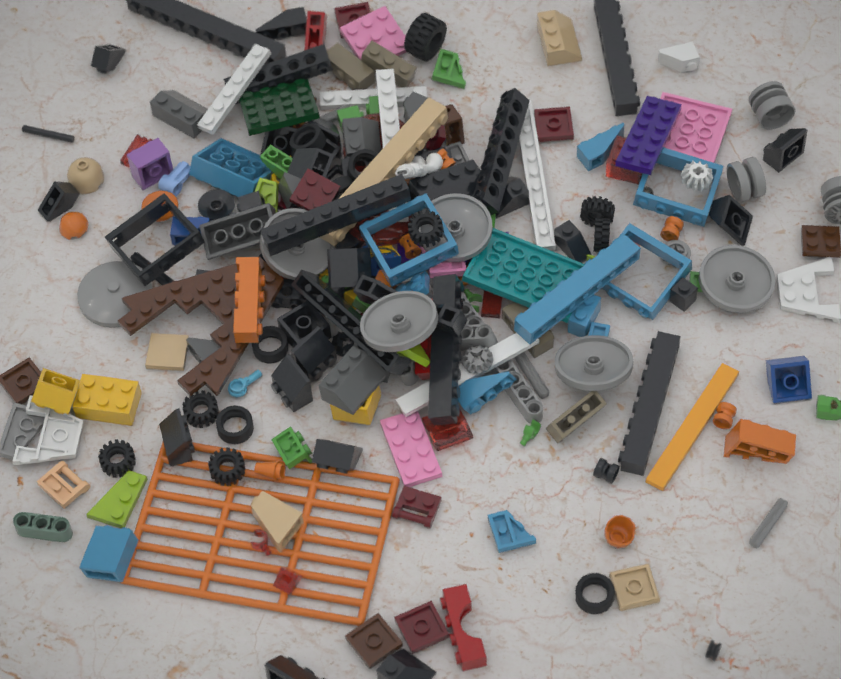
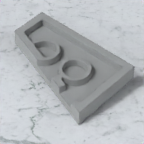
M13 403L0 440V457L13 460L16 446L27 447L43 427L45 417L26 414V405Z

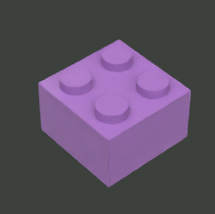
M159 138L149 141L147 144L127 154L131 175L142 190L158 183L163 175H169L173 170L170 152Z

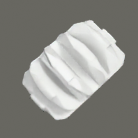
M692 161L690 164H686L682 170V184L686 185V189L692 188L693 192L696 189L702 192L704 189H708L713 180L712 169L708 168L707 164L702 165L701 161L698 163Z

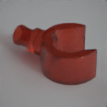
M260 529L254 530L255 536L262 537L264 540L261 543L251 542L252 548L261 550L266 556H269L271 551L268 547L266 532Z

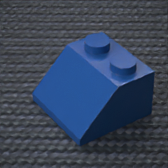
M805 356L766 360L767 381L773 403L812 399L809 360Z

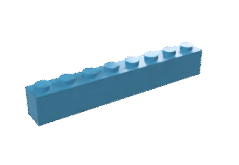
M625 234L619 239L616 238L609 247L600 250L595 258L586 261L584 266L579 270H575L568 279L562 280L555 289L545 293L541 300L532 303L527 311L518 314L514 320V331L531 345L635 263L640 257L641 248Z

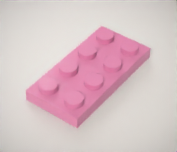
M418 411L407 417L402 413L380 420L381 428L404 486L412 487L442 477V471Z

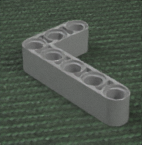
M488 324L465 325L461 332L462 344L459 346V351L468 350L471 345L474 347L479 344L482 347L490 348L497 343V338ZM411 360L402 375H399L406 386L416 384L419 379L415 374V361Z

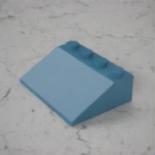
M220 138L192 156L189 175L199 181L211 184L212 187L220 188L231 195L240 197L255 192L259 178L270 180L273 172L261 161V155Z

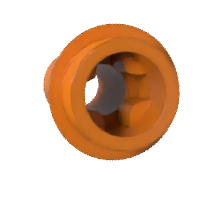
M280 461L257 462L254 469L255 474H260L275 481L282 480L286 470L285 464H282Z

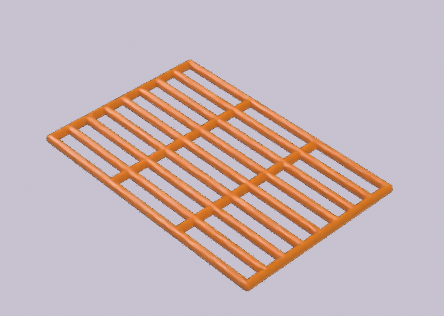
M162 442L134 531L138 543L123 582H120L121 584L360 626L365 622L400 482L398 477L360 470H348L346 474L336 472V467L329 466L328 469L318 468L317 463L301 461L294 468L312 470L311 480L284 476L282 480L275 481L260 474H255L254 470L245 469L243 477L309 488L307 497L238 486V479L235 485L233 482H230L231 486H227L226 483L224 486H221L220 482L217 484L215 481L162 473L164 463L169 464L164 442ZM192 442L194 451L214 454L215 451L220 453V449L223 448ZM236 450L237 453H241L244 461L245 459L259 462L280 461L282 464H285L282 457ZM193 460L178 465L209 471L208 462ZM220 465L219 469L224 472L230 471L234 468L225 465ZM321 472L389 483L391 485L389 493L320 482L319 479ZM162 480L226 491L227 494L225 501L156 490L158 481ZM317 489L384 500L386 505L384 510L314 498ZM264 491L280 501L304 505L302 512L304 523L292 538L295 540L293 549L284 548L280 553L275 546L223 538L225 528L266 535L260 525L227 520L230 510L253 514L250 505L232 503L235 493L259 496ZM153 497L220 508L222 511L220 518L151 507ZM313 506L382 518L380 528L314 517L310 516ZM148 514L213 525L217 526L215 535L212 536L145 523ZM307 524L371 534L378 537L376 545L306 534L305 531ZM142 532L211 543L212 546L209 553L140 542ZM303 541L373 553L371 563L300 550ZM220 545L290 557L288 567L217 554ZM137 549L207 561L204 571L134 558ZM302 559L369 571L367 581L296 569L297 561ZM219 563L285 575L283 585L216 574L212 573L214 564ZM136 567L202 580L199 589L133 578L129 577L131 568ZM293 577L361 588L364 589L362 599L295 588L291 587ZM209 581L277 592L280 593L278 603L211 592L207 591ZM288 595L356 606L360 607L358 617L290 606L286 605Z

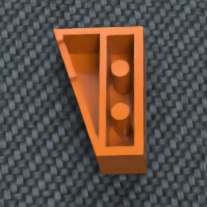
M740 419L725 436L724 457L730 458V454L742 455V459L747 460L751 456L762 458L761 461L787 464L795 455L796 434L789 433L786 430L775 429L769 425L757 424L751 420Z

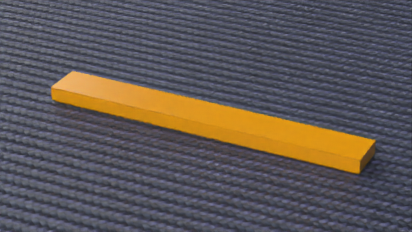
M724 363L720 365L647 476L646 483L661 491L665 489L716 411L718 404L723 400L738 377V370Z

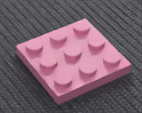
M386 6L340 27L342 36L360 60L363 51L371 40L397 56L406 52L404 49L406 36Z

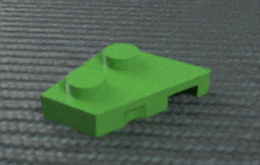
M440 49L431 80L464 89L466 81L462 76L463 71L459 64L458 53Z

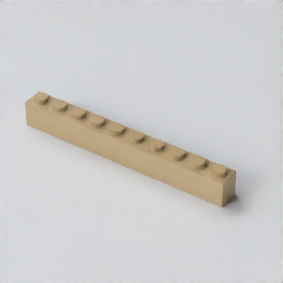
M428 97L340 198L395 177L397 168L405 163H411L417 152L421 151L426 142L434 137L439 127L446 123L448 119L446 106ZM357 223L319 238L336 246Z

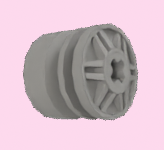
M770 81L758 86L749 96L748 102L756 114L761 127L766 130L782 127L795 115L796 109L782 83L778 81Z
M837 176L827 180L821 186L824 215L827 221L833 224H841V176Z

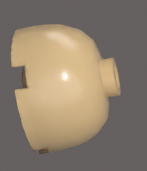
M82 157L71 163L68 168L67 179L80 194H90L97 191L101 183L103 184L104 173L97 161L92 158Z

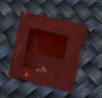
M281 567L273 586L291 595L303 575L287 567Z

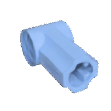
M184 161L179 162L169 175L165 174L161 177L158 188L162 191H168L176 197L181 192L182 184L190 176L189 164Z

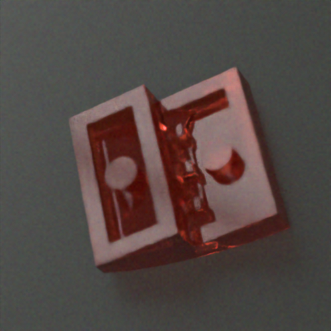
M461 409L460 415L457 416L456 424L434 426L428 416L422 417V423L429 433L430 440L436 451L473 439V434Z

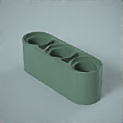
M19 512L13 518L17 534L21 537L67 542L73 536L70 523L64 517Z

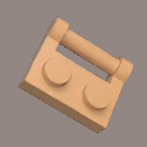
M60 461L37 481L38 486L63 509L90 488V484L80 479L68 468V464L64 461ZM63 473L76 487L73 489L59 474Z

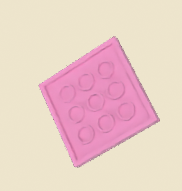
M662 92L660 99L682 104L681 111L664 148L715 163L732 114V109Z

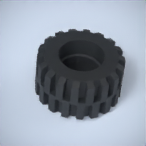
M426 12L420 14L407 31L404 41L405 51L424 62L431 60L444 43L447 32L446 23Z

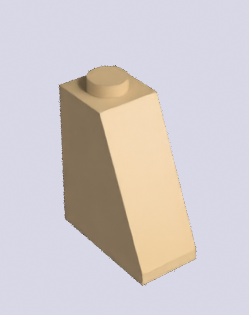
M264 491L259 496H255L251 502L254 518L277 551L281 553L304 523L302 512Z

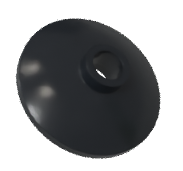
M224 190L208 191L198 201L200 214L205 218H210V220L229 216L235 207L232 195Z

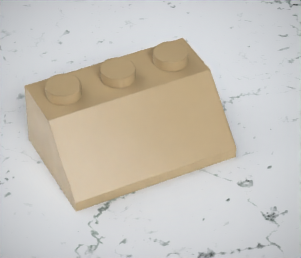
M556 10L537 12V28L547 66L582 61L572 19Z

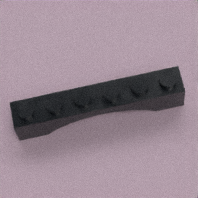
M365 275L360 277L353 290L360 301L370 305L388 294L398 292L379 280ZM435 304L438 312V323L435 329L459 337L467 322L463 312L445 304Z

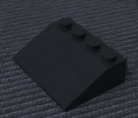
M472 159L426 174L423 177L411 179L408 185L411 201L415 197L427 194L431 201L440 196L454 193L472 196L476 188L480 168Z

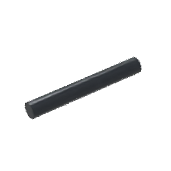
M27 125L22 126V132L71 143L74 142L73 135Z

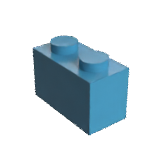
M591 296L572 312L568 320V333L578 337L588 335L591 322L596 320L601 310V297Z

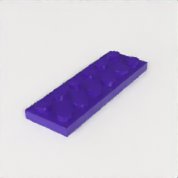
M647 96L616 159L615 166L651 175L681 111L682 104Z

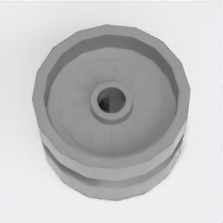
M756 157L746 158L742 163L735 161L727 165L728 184L737 202L748 201L751 196L758 198L766 194L765 176Z

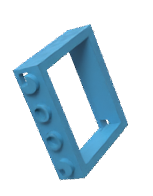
M663 148L657 164L682 171L686 164H690L692 161L695 163L701 161L702 165L707 164L708 168L712 169L713 183L704 210L643 192L649 176L647 174L642 175L633 205L658 214L675 216L683 221L704 227L724 166Z
M427 194L417 196L412 201L399 205L389 212H384L379 217L368 220L359 226L363 240L368 248H370V252L391 287L459 254L457 243L443 220V236L447 241L446 243L391 270L372 239L371 234L424 208H427L430 214L433 211L435 215H439Z
M629 223L618 239L625 234L632 241L680 270L652 307H649L610 282L602 289L610 297L621 300L626 307L636 309L642 317L654 320L670 299L671 288L682 277L686 278L692 270V260Z

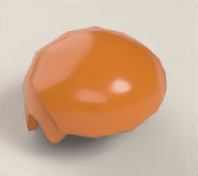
M69 212L61 218L59 231L66 239L70 240L72 237L80 238L87 232L89 223L82 213Z
M615 515L606 524L605 539L613 547L625 548L632 543L636 526L629 517Z

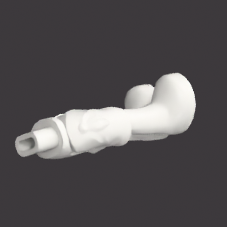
M431 153L427 156L425 162L421 156H415L411 163L399 166L395 175L402 174L404 179H411L439 171L443 166L442 157L438 153Z

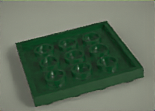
M297 79L294 83L290 82L288 84L281 83L277 87H264L259 92H245L239 98L249 136L320 119L308 79Z

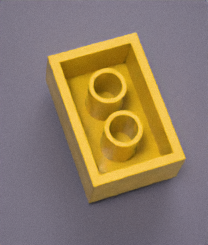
M82 374L72 406L75 416L79 419L133 426L142 394L139 381Z

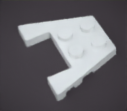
M832 257L777 274L781 310L801 315L806 313L815 315L818 319L828 318L832 319L833 322L840 323L839 304L819 305L815 276L834 274Z
M30 395L26 414L45 417L37 449L16 446L13 465L76 458L84 425L83 420L71 414L56 413L48 407H38L35 403L31 402L33 396Z

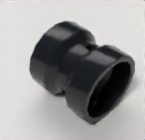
M600 458L594 469L593 476L597 478L602 477L606 482L612 484L618 475L620 466L614 463L609 464L607 460Z

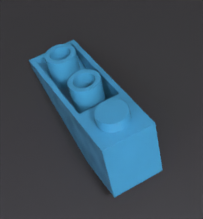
M624 123L615 125L609 130L599 133L595 137L577 145V158L588 171L605 163L624 136Z
M509 371L468 379L459 386L460 398H458V402L471 415L479 411L485 403L495 399L501 391L511 387L517 379Z

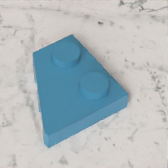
M508 510L488 515L489 525L498 553L536 544L535 536H531Z

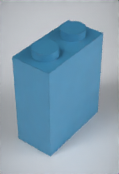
M109 525L104 527L95 526L79 568L87 578L123 582L138 543L137 537L131 529L126 527L119 529Z

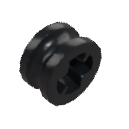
M711 640L705 657H712L716 661L722 644H715L714 640Z

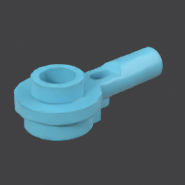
M256 370L244 379L232 380L228 386L229 394L233 397L244 396L247 392V386L262 376L261 371Z

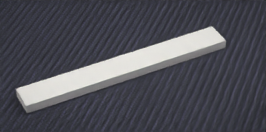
M515 333L488 349L492 352L493 364L483 373H471L465 369L463 363L459 364L461 379L458 380V386L468 379L478 378L539 344V339L530 345L519 334ZM479 355L478 357L473 356L474 361H481V355ZM430 381L396 399V404L405 417L429 405Z

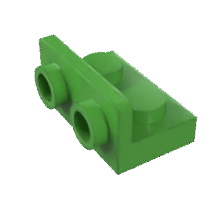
M291 426L271 439L289 469L304 459L312 463L311 449L307 444L303 445L302 442L305 439L299 431L295 432Z

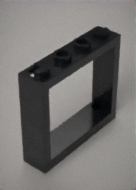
M165 193L105 236L113 251L144 286L153 282L157 277L205 243L198 229ZM170 211L190 235L140 271L120 247Z

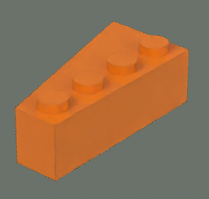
M236 257L238 273H235V307L237 308L234 309L233 333L235 343H259V335L263 334V325L260 324V319L264 318V309L261 307V303L265 301V293L262 291V287L266 285V277L262 275L259 257Z

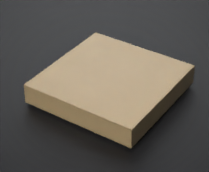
M151 333L145 363L146 369L184 371L188 350L186 339L189 338V335Z
M649 563L609 572L620 611L660 602Z

